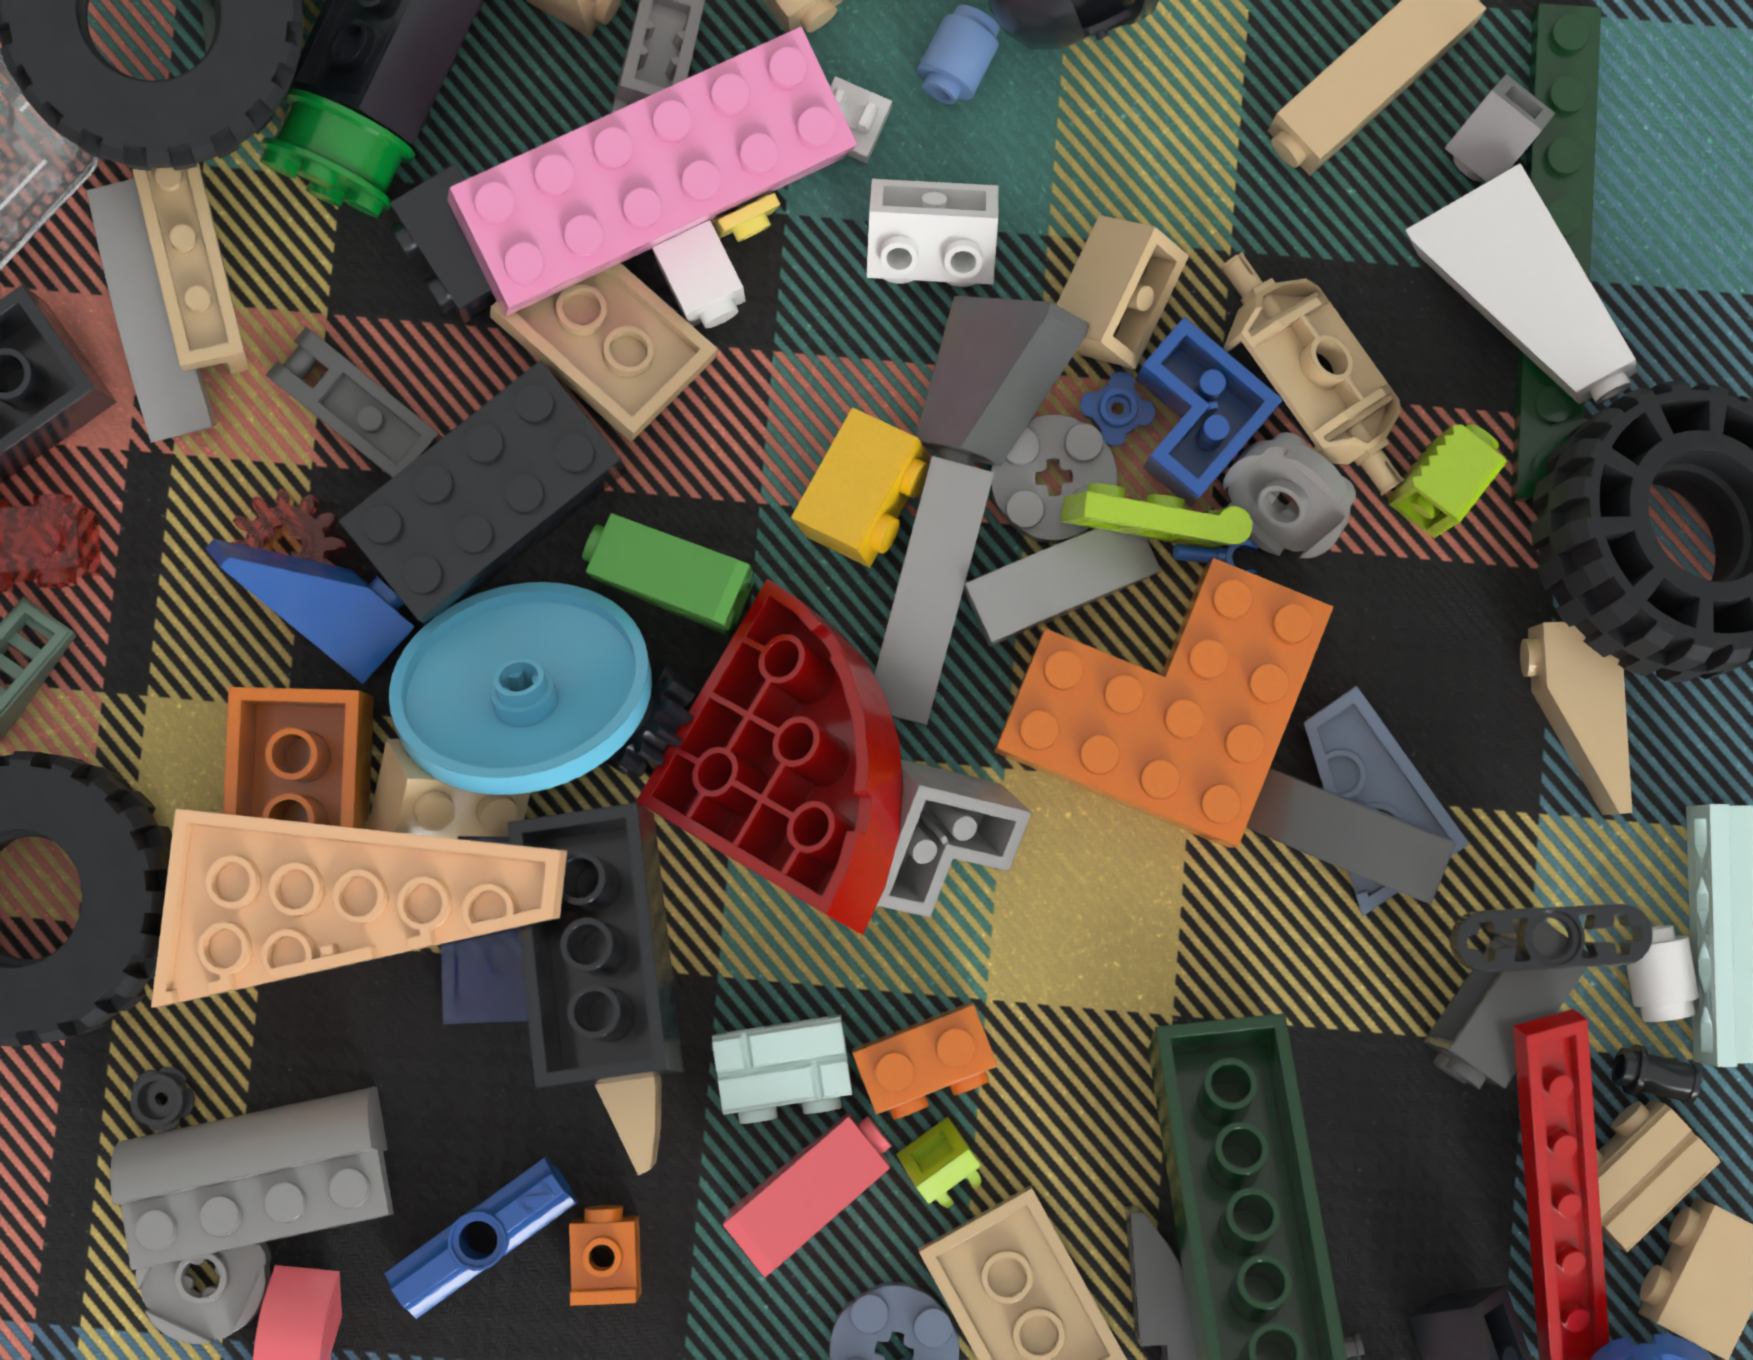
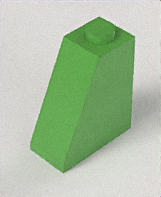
M612 513L605 527L598 524L594 526L582 555L583 560L590 562L586 573L593 580L729 637L733 635L756 581L750 564Z

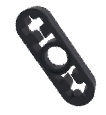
M1626 904L1473 911L1460 917L1454 924L1450 934V947L1456 960L1468 969L1482 972L1629 965L1642 959L1652 943V928L1648 918L1639 909ZM1586 915L1584 929H1608L1613 927L1614 916L1618 915L1621 926L1632 928V940H1626L1621 943V953H1617L1615 944L1611 942H1585V933L1579 916ZM1547 918H1554L1560 921L1568 934L1566 948L1561 954L1552 958L1540 954L1533 943V933L1536 926ZM1512 919H1520L1516 940L1522 960H1514L1517 947L1513 946L1492 947L1488 949V959L1483 961L1480 950L1468 948V936L1479 933V923L1485 922L1486 930L1489 933L1512 934L1516 933L1511 922ZM1584 945H1586L1589 952L1587 957H1582Z

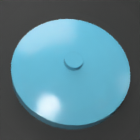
M551 582L519 583L490 589L473 595L447 608L428 622L411 639L396 663L389 687V705L399 739L405 751L414 763L433 778L449 786L480 794L515 795L531 793L567 783L586 774L609 759L626 743L640 724L647 710L652 689V671L645 641L633 619L613 601L591 590L574 585Z

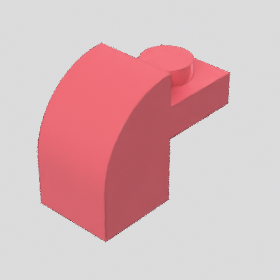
M281 1265L274 1266L259 1315L253 1360H331L330 1355L342 1318L340 1271Z

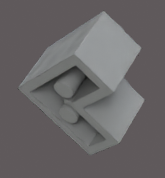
M901 759L904 790L899 840L887 883L877 906L931 917L953 858L1009 871L1032 812L1002 784Z

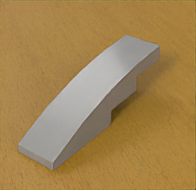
M639 0L610 114L687 79L705 0Z
M135 178L86 190L115 319L150 442L215 426L217 423L200 368L182 372L179 365Z
M935 456L931 458L874 675L887 698L892 717L927 726L994 472Z

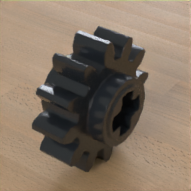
M650 663L652 689L647 710L632 736L617 752L604 761L623 774L630 771L636 776L641 777L647 768L648 761L661 767L664 763V753L668 746L678 747L682 743L680 735L676 733L679 727L693 720V715L683 708L692 701L695 692L685 686L687 679L664 664L657 668Z

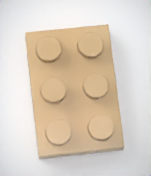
M622 263L504 317L497 302L491 306L490 311L491 319L539 361L541 360L553 374L630 442L715 359L718 351L716 346Z
M1031 1185L918 1248L924 1263L978 1360H1127Z

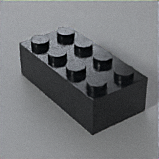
M23 285L0 300L1 484L117 403L47 302Z
M540 360L341 518L339 522L418 621L426 625L447 608L474 595L628 472L621 458Z
M638 803L508 822L510 845L567 851L560 918L519 927L535 1088L562 1090L684 1073L654 813Z

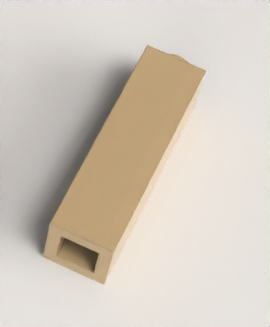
M1401 0L1276 114L1268 132L1274 137L1271 143L1277 154L1291 167L1297 168L1300 165L1311 176L1470 32L1487 8L1479 0Z

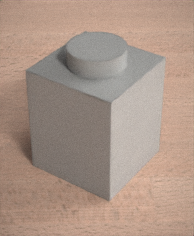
M1506 74L1464 123L1445 149L1454 156L1453 161L1463 174L1478 182L1483 180L1489 182L1513 166L1556 113Z

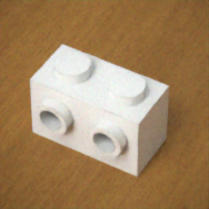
M872 179L867 278H880L898 284L908 283L913 280L947 282L958 287H968L975 284H993L998 229L999 185Z

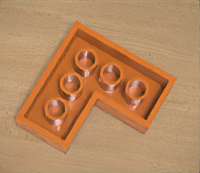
M1213 558L1203 568L1161 675L1045 628L1040 635L993 752L1227 848L1238 847L1334 606Z

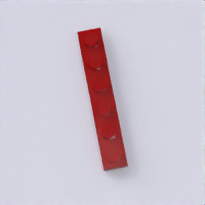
M1570 1009L1513 1025L1539 1360H1590L1600 1348L1609 1343L1588 1020L1575 1009Z

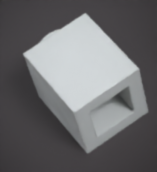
M710 220L652 247L657 264L685 320L693 327L703 323L705 328H712L728 321L739 312L737 305L746 301L744 288Z

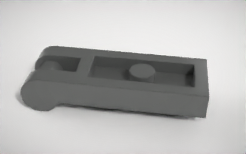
M307 327L294 340L298 347L283 364L277 361L266 374L269 379L392 478L443 438L437 431ZM319 362L328 371L312 389L303 380Z

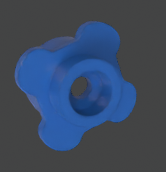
M1123 371L1113 373L1105 387L1098 392L1085 393L1080 401L1082 415L1091 418L1093 425L1102 434L1103 441L1111 447L1122 445L1126 440V435L1130 434L1138 426L1145 427L1150 425L1155 417L1153 403L1141 398L1134 388L1135 381L1133 376ZM1116 403L1123 406V413L1120 415L1114 414L1111 409L1112 405Z

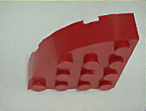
M767 578L689 710V713L693 715V720L686 725H681L676 732L682 739L681 745L678 747L668 746L664 753L663 765L661 767L656 766L636 802L825 915L863 935L885 889L899 840L904 790L899 738L887 698L863 656L836 627L802 601Z

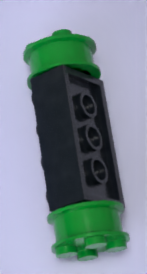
M326 0L301 51V57H299L294 75V82L284 100L289 105V108L275 137H265L260 143V148L264 151L260 162L284 176L295 179L299 175L310 181L306 191L333 206L341 207L344 201L358 211L379 218L381 211H389L391 208L390 202L392 201L386 196V193L401 163H411L415 157L414 151L407 144H414L420 130L427 123L430 108L447 73L455 64L458 49L473 18L480 11L483 0Z

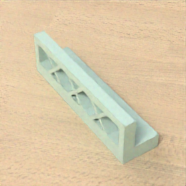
M1729 804L1687 806L1690 946L1699 998L1693 1000L1695 1015L1692 1016L1693 1061L1716 1067H1737V1063H1753V805L1729 806Z

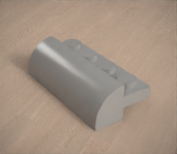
M377 1087L363 1088L119 1141L115 1145L111 1158V1196L113 1205H121L130 1269H144L393 1215L383 1151H387L388 1147Z

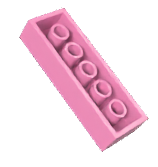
M799 27L449 187L447 201L504 317L641 254L703 222L718 218L844 159L858 144L802 27Z

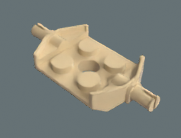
M1241 252L1223 264L1220 269L1224 271L1241 295L1242 299L1240 301L1243 306L1238 309L1223 348L1228 353L1242 342L1315 444L1313 450L1324 456L1331 464L1349 465L1353 461L1357 466L1361 464L1380 491L1381 496L1404 481V478L1400 476L1382 450L1390 444L1386 438L1401 413L1399 398L1318 285L1307 278L1275 283L1273 278L1263 283L1245 258V254ZM1317 354L1324 356L1333 369V374L1326 371L1320 365Z

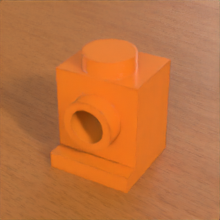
M623 1206L585 1207L584 1217L574 1218L569 1224L570 1306L636 1303L642 1293L639 1215L623 1216ZM601 1244L609 1246L614 1252V1263L609 1267L597 1266L591 1257L593 1247Z

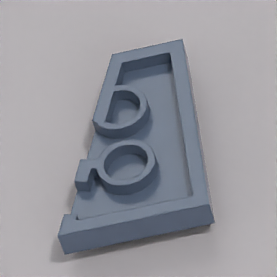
M1356 685L1303 721L1324 789L1452 839L1456 844L1451 856L1469 845V842ZM1349 872L1362 917L1398 893V891Z

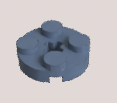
M885 1282L859 1294L840 1311L831 1333L830 1360H885V1355L876 1352L875 1347L878 1341L888 1342L892 1332L904 1334V1345L913 1349L910 1359L904 1358L900 1360H959L958 1335L948 1312L931 1293L909 1283Z

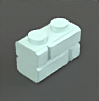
M841 1015L717 1033L712 1036L723 1115L738 1112L739 1124L778 1118L776 1106L802 1103L803 1114L842 1108L840 1097L852 1095L853 1093Z

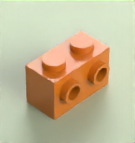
M972 1002L855 1047L852 1051L876 1115L890 1110L893 1120L929 1106L926 1095L950 1086L955 1096L988 1083L989 1078L986 1071L998 1067Z

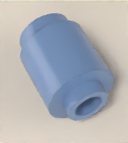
M958 5L953 14L944 16L917 67V74L924 81L922 87L928 95L945 104H955L957 100L969 101L973 98L999 48L996 38L1000 32V27L991 16L968 5Z

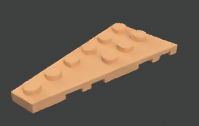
M175 809L151 1008L163 1007L560 918L567 851Z

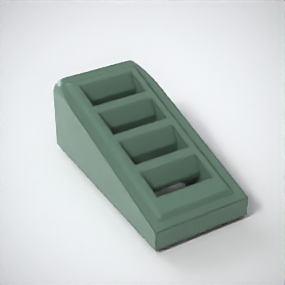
M25 597L18 602L0 623V671L14 681L8 689L0 685V740L17 721L76 637L72 630ZM25 625L48 640L42 649H39L19 635ZM10 646L31 660L25 669L4 655Z

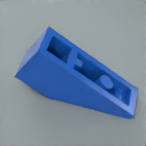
M213 539L205 548L220 568L362 684L414 628V625L399 611L404 604L402 599L379 576H376L368 584L352 569Z

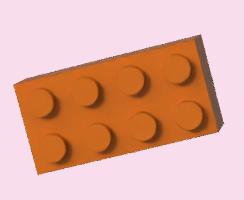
M229 687L223 814L368 829L374 696L359 690Z

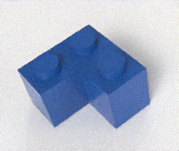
M1183 317L1145 361L1135 379L1182 418L1152 452L1143 468L1177 497L1185 499V503L1191 508L1283 401L1280 396L1186 317Z

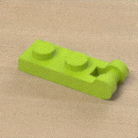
M1089 483L1087 491L1065 496L1060 521L1183 545L1209 548L1240 544L1249 538L1253 529L1249 513L1238 506H1230L1202 513L1184 509L1185 499L1179 497L1149 494L1147 495L1146 502L1125 498L1126 488L1103 483Z

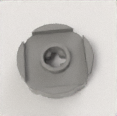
M1044 415L1032 418L1002 465L991 466V472H994L990 490L998 512L1004 519H1007L1012 527L1021 531V534L1034 541L1044 543H1061L1084 534L1091 529V527L1060 522L1065 496L1087 491L1089 483L1117 485V469L1111 449L1104 442L1102 434L1096 427L1064 415ZM1051 462L1058 463L1060 471L1069 472L1071 482L1062 484L1061 495L1057 496L1049 495L1047 485H1037L1035 475L1045 472L1047 463Z
M1289 432L1279 433L1273 440L1259 441L1248 446L1235 460L1223 481V491L1228 487V494L1231 500L1227 507H1241L1249 513L1252 519L1253 529L1248 540H1252L1258 548L1280 556L1284 548L1291 551H1303L1299 558H1313L1328 551L1347 526L1350 518V507L1356 498L1353 484L1341 476L1334 465L1324 456L1309 448L1301 437ZM1280 492H1284L1291 496L1296 503L1290 502L1284 505L1277 497Z
M266 1242L136 1270L137 1290L141 1289L142 1300L148 1308L145 1310V1313L159 1331L180 1342L202 1344L226 1338L250 1323L261 1310L271 1278V1251ZM208 1259L216 1265L215 1273L220 1276V1282L218 1287L209 1286L203 1293H198L193 1289L196 1278L188 1273L189 1266L191 1264L202 1265Z

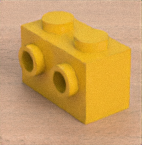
M852 407L791 518L805 537L870 568L878 553L884 554L892 546L900 525L897 518L908 498H916L924 488L930 466L928 464L930 458L918 437Z

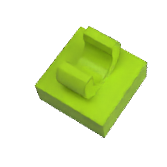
M949 1117L942 1120L896 1154L913 1184L928 1204L937 1200L943 1207L949 1208L954 1203L947 1191L965 1178L968 1179L974 1188L981 1185V1177L977 1172L981 1164Z

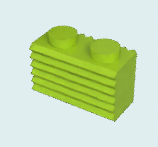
M1468 423L1466 427L1462 424L1452 425L1426 446V451L1418 456V461L1410 466L1411 470L1403 476L1404 481L1395 486L1396 490L1388 495V503L1426 534L1436 538L1462 521L1507 463V460L1497 452L1499 448L1498 442L1484 429Z

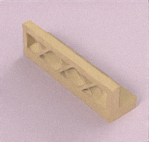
M197 163V167L176 171L173 168H152L151 171L132 169L182 372L226 362L231 374L250 370L200 163Z

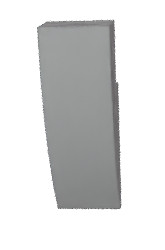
M1094 529L967 582L963 590L989 647L1044 622H1051L1160 573L1161 569L1147 538Z

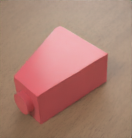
M849 1111L731 1207L723 1226L765 1278L890 1169V1161L883 1153L892 1146L869 1116L858 1122Z

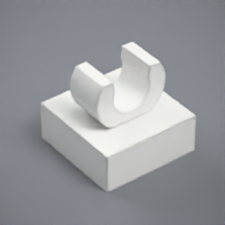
M835 76L831 84V90L858 144L848 156L868 163L892 109V101Z

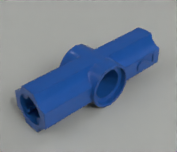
M545 1156L388 1269L384 1274L388 1279L391 1291L402 1307L408 1310L415 1319H418L576 1205L578 1199L571 1185L560 1169ZM483 1221L494 1228L497 1234L495 1251L481 1253L470 1246L467 1240L469 1223Z

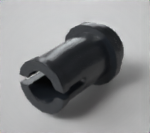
M1635 1044L1630 1049L1622 1047L1617 1052L1612 1066V1082L1614 1085L1621 1086L1624 1093L1635 1096L1640 1091L1680 1100L1682 1103L1692 1104L1696 1100L1701 1088L1702 1070L1699 1064L1684 1063L1648 1054L1645 1046Z

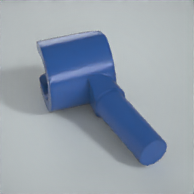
M1248 539L1240 544L1228 545L1225 548L1175 544L1173 558L1175 560L1209 563L1215 558L1235 566L1232 560L1235 549L1255 551L1258 547L1252 540ZM1251 569L1245 570V571L1250 572V573H1252V574H1255V573H1256L1255 570H1251Z

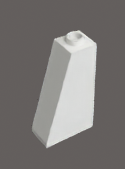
M1521 163L1406 229L1407 235L1418 256L1578 404L1592 397L1597 404L1605 402L1617 396L1631 385L1628 377L1637 373L1636 359Z

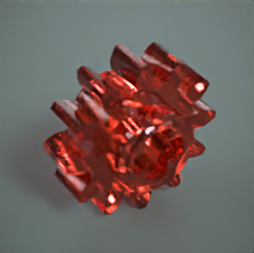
M285 488L279 490L276 498L277 506L273 508L257 496L252 498L253 508L258 513L254 521L241 516L235 517L233 520L235 525L240 530L247 532L244 541L237 540L231 543L273 552V541L282 540L281 532L288 530L290 536L302 541L301 551L291 552L292 556L334 566L336 565L333 562L327 560L328 552H337L346 547L344 541L336 537H327L326 531L333 528L337 523L338 518L336 515L325 513L321 514L317 519L314 518L313 514L317 510L318 500L310 494L301 500L299 507H293V497Z

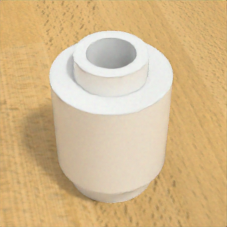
M1673 925L1652 926L1650 949L1642 959L1633 964L1626 965L1633 1006L1640 1007L1644 1022L1670 1021L1695 1015L1693 1000L1699 998L1689 936H1675Z

